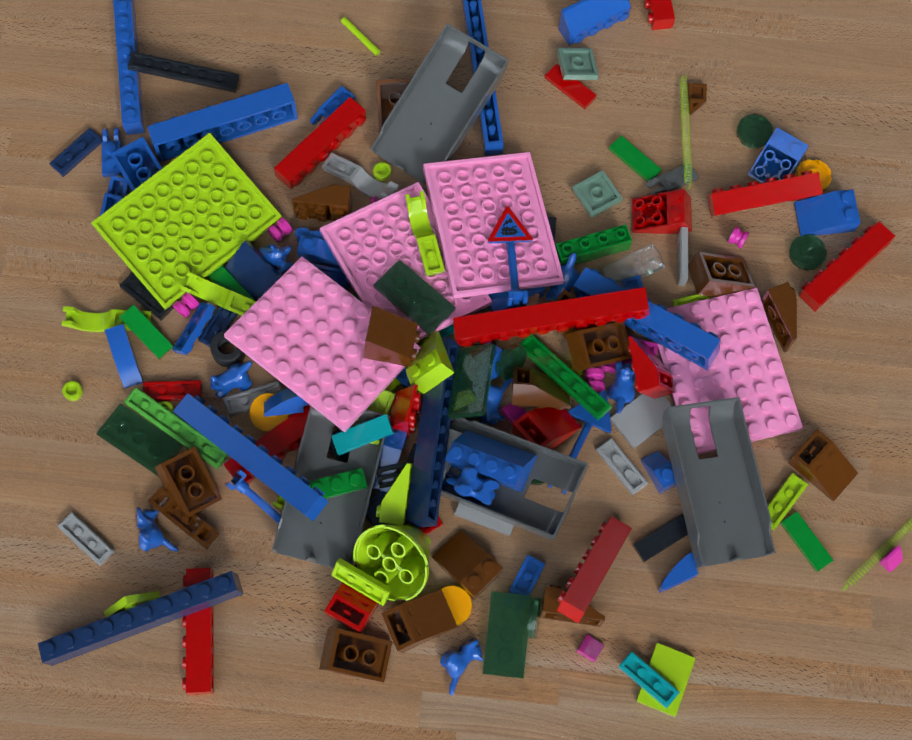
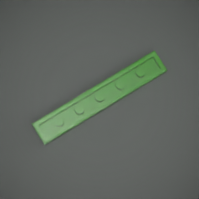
M137 387L125 399L124 403L187 449L196 447L201 459L218 470L229 456L204 435Z

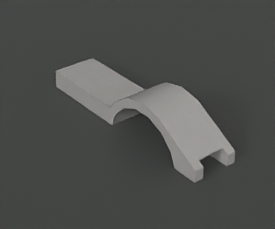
M331 153L322 165L324 171L353 184L355 188L371 198L377 196L378 200H381L393 194L399 188V185L392 181L386 184L375 180L361 166L334 153Z

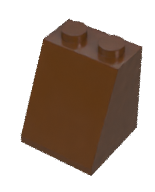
M372 306L363 358L410 367L411 360L415 361L417 349L414 348V342L418 343L420 331H417L418 323L377 306Z

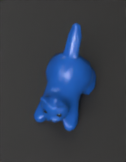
M271 244L260 248L258 252L276 270L277 267L285 268L287 264L286 258L291 250V246L278 247Z
M576 253L571 254L566 265H560L564 283L552 285L546 294L547 300L553 299L555 301L564 289L570 293L571 288L574 287L580 276L579 272L574 268Z
M252 361L232 364L222 374L211 376L210 387L217 391L215 394L217 398L225 397L234 388H238L241 391H246L250 388L252 381L249 379L247 370L251 367Z
M620 361L615 366V382L609 386L607 391L609 399L616 401V412L618 414L622 412L624 403H631L636 396L633 386L636 376L631 364L626 363L623 365Z
M512 378L505 380L501 387L487 384L478 391L476 396L477 402L483 405L479 415L480 423L484 425L489 423V425L493 426L505 419V417L500 415L498 409L503 393L512 382Z
M472 467L463 468L458 479L448 478L446 480L447 483L454 486V490L459 495L474 497L486 505L492 503L496 496L494 490L499 488V484L496 481L479 478L477 470Z
M138 507L136 524L140 529L138 536L139 548L143 551H149L152 548L164 545L169 550L177 552L179 549L164 538L163 533L155 523L159 510L143 509L142 511Z
M469 639L460 646L458 651H448L440 659V664L452 677L449 686V694L451 696L455 692L459 677L463 674L468 664L472 660H484L482 658L481 646L478 645V639Z

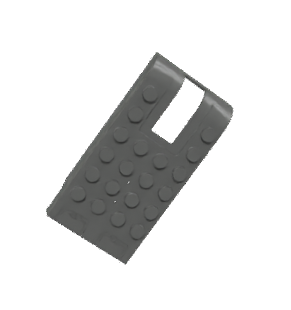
M447 23L384 122L381 132L370 150L426 185L423 164L451 161L502 80L509 60ZM471 42L483 49L485 54L479 67L461 93L447 85L446 82L465 53L468 43Z
M740 397L667 407L663 414V431L696 568L769 556L776 553L771 536L772 521ZM710 406L709 423L717 457L699 459L690 425V412L692 408Z
M310 405L293 468L297 472L295 476L299 478L302 475L308 481L362 468L368 487L364 490L326 499L328 501L327 505L314 521L285 500L271 552L331 568L335 567L339 558L353 565L354 546L362 533L385 437L380 439L379 445L366 444L351 450L347 463L327 458V453L335 424ZM365 410L359 417L357 425L384 414Z
M451 414L452 424L450 429L461 433L468 430L535 454L537 458L522 492L499 484V488L494 490L496 496L490 505H486L483 502L477 505L441 490V496L546 539L555 540L589 464L474 420H466ZM451 466L448 472L459 477L462 470ZM533 479L572 492L564 512L551 509L525 498Z

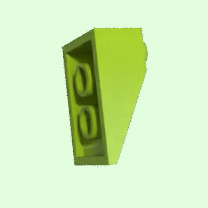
M439 331L434 332L417 343L421 347L420 351L416 354L415 361L411 360L410 367L406 366L410 385H418V390L423 394L454 374Z
M406 464L381 504L377 505L376 517H380L379 522L398 525L406 523L413 464Z

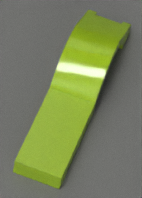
M420 191V196L410 198L409 194H406L405 200L411 229L417 242L424 272L427 277L444 273L445 269L436 236L429 222L424 191Z
M187 272L189 279L185 287L181 286L180 288L241 316L257 302L190 272Z
M63 306V312H66V320H62V326L87 332H104L106 329L124 324L119 317L127 310L111 309L105 313H88L80 311L75 307ZM140 311L151 322V312ZM124 324L126 330H127V331H131V330Z

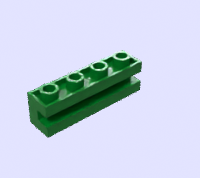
M625 224L557 243L555 247L560 265H566L572 253H576L574 265L630 250L632 238Z

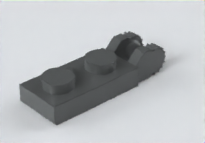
M682 165L649 180L646 183L647 188H652L659 184L661 186L651 194L674 191L688 185L687 183H690V181L684 179V167L686 166ZM692 167L691 181L694 182L698 180V175Z

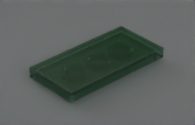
M400 259L373 285L380 294L408 318L418 323V326L429 336L456 310L454 305Z
M493 343L458 349L447 415L450 419L485 415L495 354Z
M121 403L96 433L104 441L158 477L159 475L154 467L175 457L183 447L181 443Z
M491 591L482 674L524 678L532 596Z

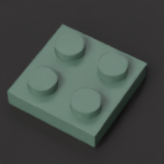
M558 48L557 56L563 80L598 79L599 74L592 48Z
M603 170L572 187L573 193L591 218L623 200Z

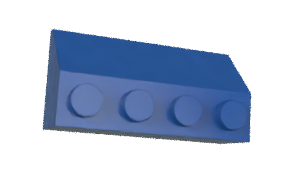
M581 0L561 10L558 30L568 45L579 43L584 38L594 36L604 28L608 29L613 24L626 20L630 13L629 0Z
M143 137L110 153L132 191L162 169Z
M466 430L452 442L445 460L452 467L460 470L465 467L475 468L478 477L496 481L502 486L522 492L537 455Z

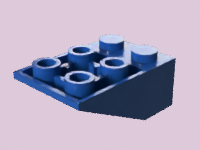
M777 127L747 175L760 183H766V179L774 177L777 180L784 179L783 176L793 173L809 145Z

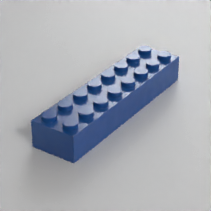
M285 83L266 90H259L250 95H243L234 100H226L218 105L207 106L202 110L191 111L179 117L175 116L163 122H155L147 126L158 158L160 162L178 157L208 133L220 144L297 120L298 116L289 84Z
M585 267L574 284L576 298L631 289L627 286L622 287L610 277L605 278L596 269L592 268L590 270ZM647 298L649 316L643 319L630 318L624 321L625 326L707 371L720 350L721 340L718 339L719 337L715 333L705 332L698 324L694 322L689 323L681 315L668 312L666 307L660 304H653L649 298Z

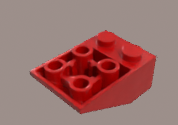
M685 189L632 199L633 233L678 234L681 227H688V232L692 231L691 197Z
M629 336L628 350L632 355L633 362H631V367L636 376L635 387L637 391L653 399L676 393L672 374L644 342Z
M413 385L396 392L390 412L389 421L392 429L407 432V439L410 438V434L415 433L417 424L415 416H419L421 410V393L418 392V385Z
M546 407L531 410L514 421L512 424V434L552 450L582 427L566 409L558 410Z
M342 582L324 612L328 617L356 633L362 634L379 603Z

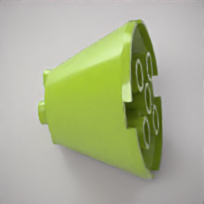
M409 523L405 525H376L368 528L359 536L354 546L353 559L356 561L358 569L392 588L388 600L406 599L407 601L416 597L427 583L431 540L422 530Z

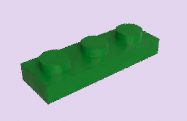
M362 468L309 481L311 482L309 487L312 489L315 486L325 493L323 496L325 499L364 490L368 487Z

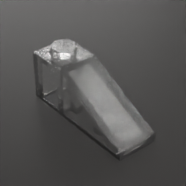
M651 243L603 267L606 278L610 277L618 283L622 282V279L640 275V277L649 276L666 266L661 253Z

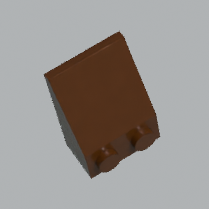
M411 79L376 80L379 134L384 122Z
M698 252L688 264V270L698 295L715 297L755 288L744 258Z
M789 282L768 289L761 300L768 322L784 353L790 349L797 339V295Z
M624 322L579 330L566 335L575 372L632 358L628 350L629 340Z
M196 447L154 467L163 485L187 518L222 500Z
M461 530L432 556V559L473 600L503 572V567Z
M559 585L546 587L543 593L540 618L577 623L556 611L560 605L557 601L563 590L566 592L568 590L562 589V586ZM588 606L580 622L577 624L601 627L605 621V616L591 606Z
M328 628L319 669L384 682L392 641L338 628Z

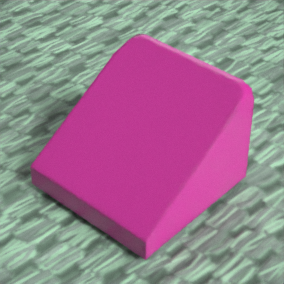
M512 402L501 409V414L511 425L527 413L522 407L512 405Z
M894 547L880 560L879 563L888 572H892L903 561L901 547Z
M587 634L577 653L594 663L604 645Z

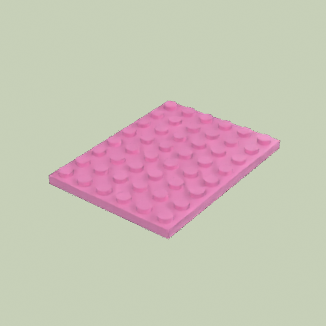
M530 152L423 164V172L453 299L511 290L507 244L488 243V239L506 206L512 210L533 238L532 242L515 243L519 289L564 283V277Z
M419 182L321 227L320 233L360 301L371 310L372 306H377L418 323L417 331H420L419 340L453 324V318L468 316L492 304V300L488 294L453 299L431 202L424 192L429 222L436 236L445 269L444 273L426 277L418 245L411 229L405 200L406 194H409L410 198L420 196L419 192L424 191Z
M301 257L224 333V337L344 432L351 427L405 368L402 365L363 358L372 310L304 257ZM414 343V348L417 349L418 353L421 347Z
M757 288L667 308L668 312L681 315L685 321L698 324L705 332L715 333L719 337L718 339L721 340L719 353L708 371L662 345H658L661 362L673 377L676 393L671 394L674 406L740 397L751 442L803 429ZM710 406L692 408L690 412V425L697 454L716 450L709 423Z

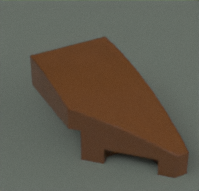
M688 84L689 115H692L706 103L707 84Z

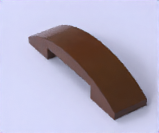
M160 487L148 500L160 513L206 549L220 534L195 514L187 518L170 493L163 487Z

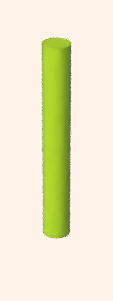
M346 17L341 19V23L375 56L380 54L381 51Z

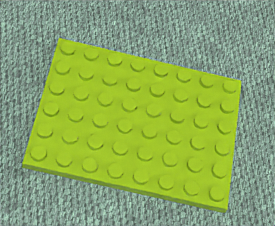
M208 133L91 222V224L164 310H166L186 293V291L180 288L181 286L185 287L189 279L187 272L203 279L207 278L231 259L244 241L251 243L264 233L268 227L274 225L282 216L216 139Z

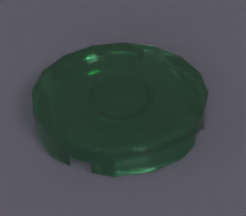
M755 114L742 118L736 130V135L741 140L740 142L752 149H759L766 145L773 134L771 123L765 117Z
M810 234L795 238L789 248V258L792 263L799 269L806 271L819 268L827 255L823 241Z
M514 343L502 351L500 354L501 360L496 363L497 376L504 380L513 378V368L523 367L527 355L526 349L523 346Z
M533 598L530 603L527 635L528 638L536 639L538 634L541 608L540 598Z

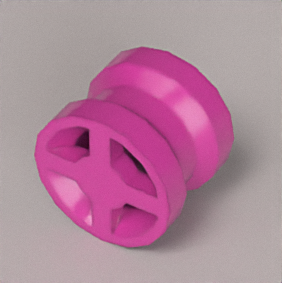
M736 226L728 243H734L741 249L749 232H743L740 230V227Z

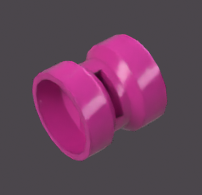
M283 217L278 219L276 224L267 228L268 233L276 242H280L285 234L288 235L293 231Z
M186 292L182 295V299L176 301L172 306L180 315L186 318L192 309H196L199 306V303L191 294Z
M600 368L587 369L585 371L587 384L596 392L604 391V370Z

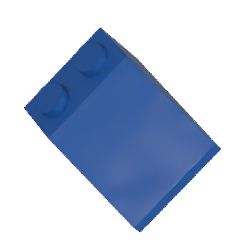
M854 189L833 191L794 203L800 237L855 232L861 223Z

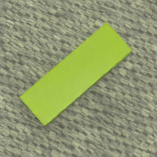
M793 472L768 504L772 521L771 529L773 531L808 486V483Z
M341 558L337 560L331 575L382 606L386 604L392 590L391 587Z

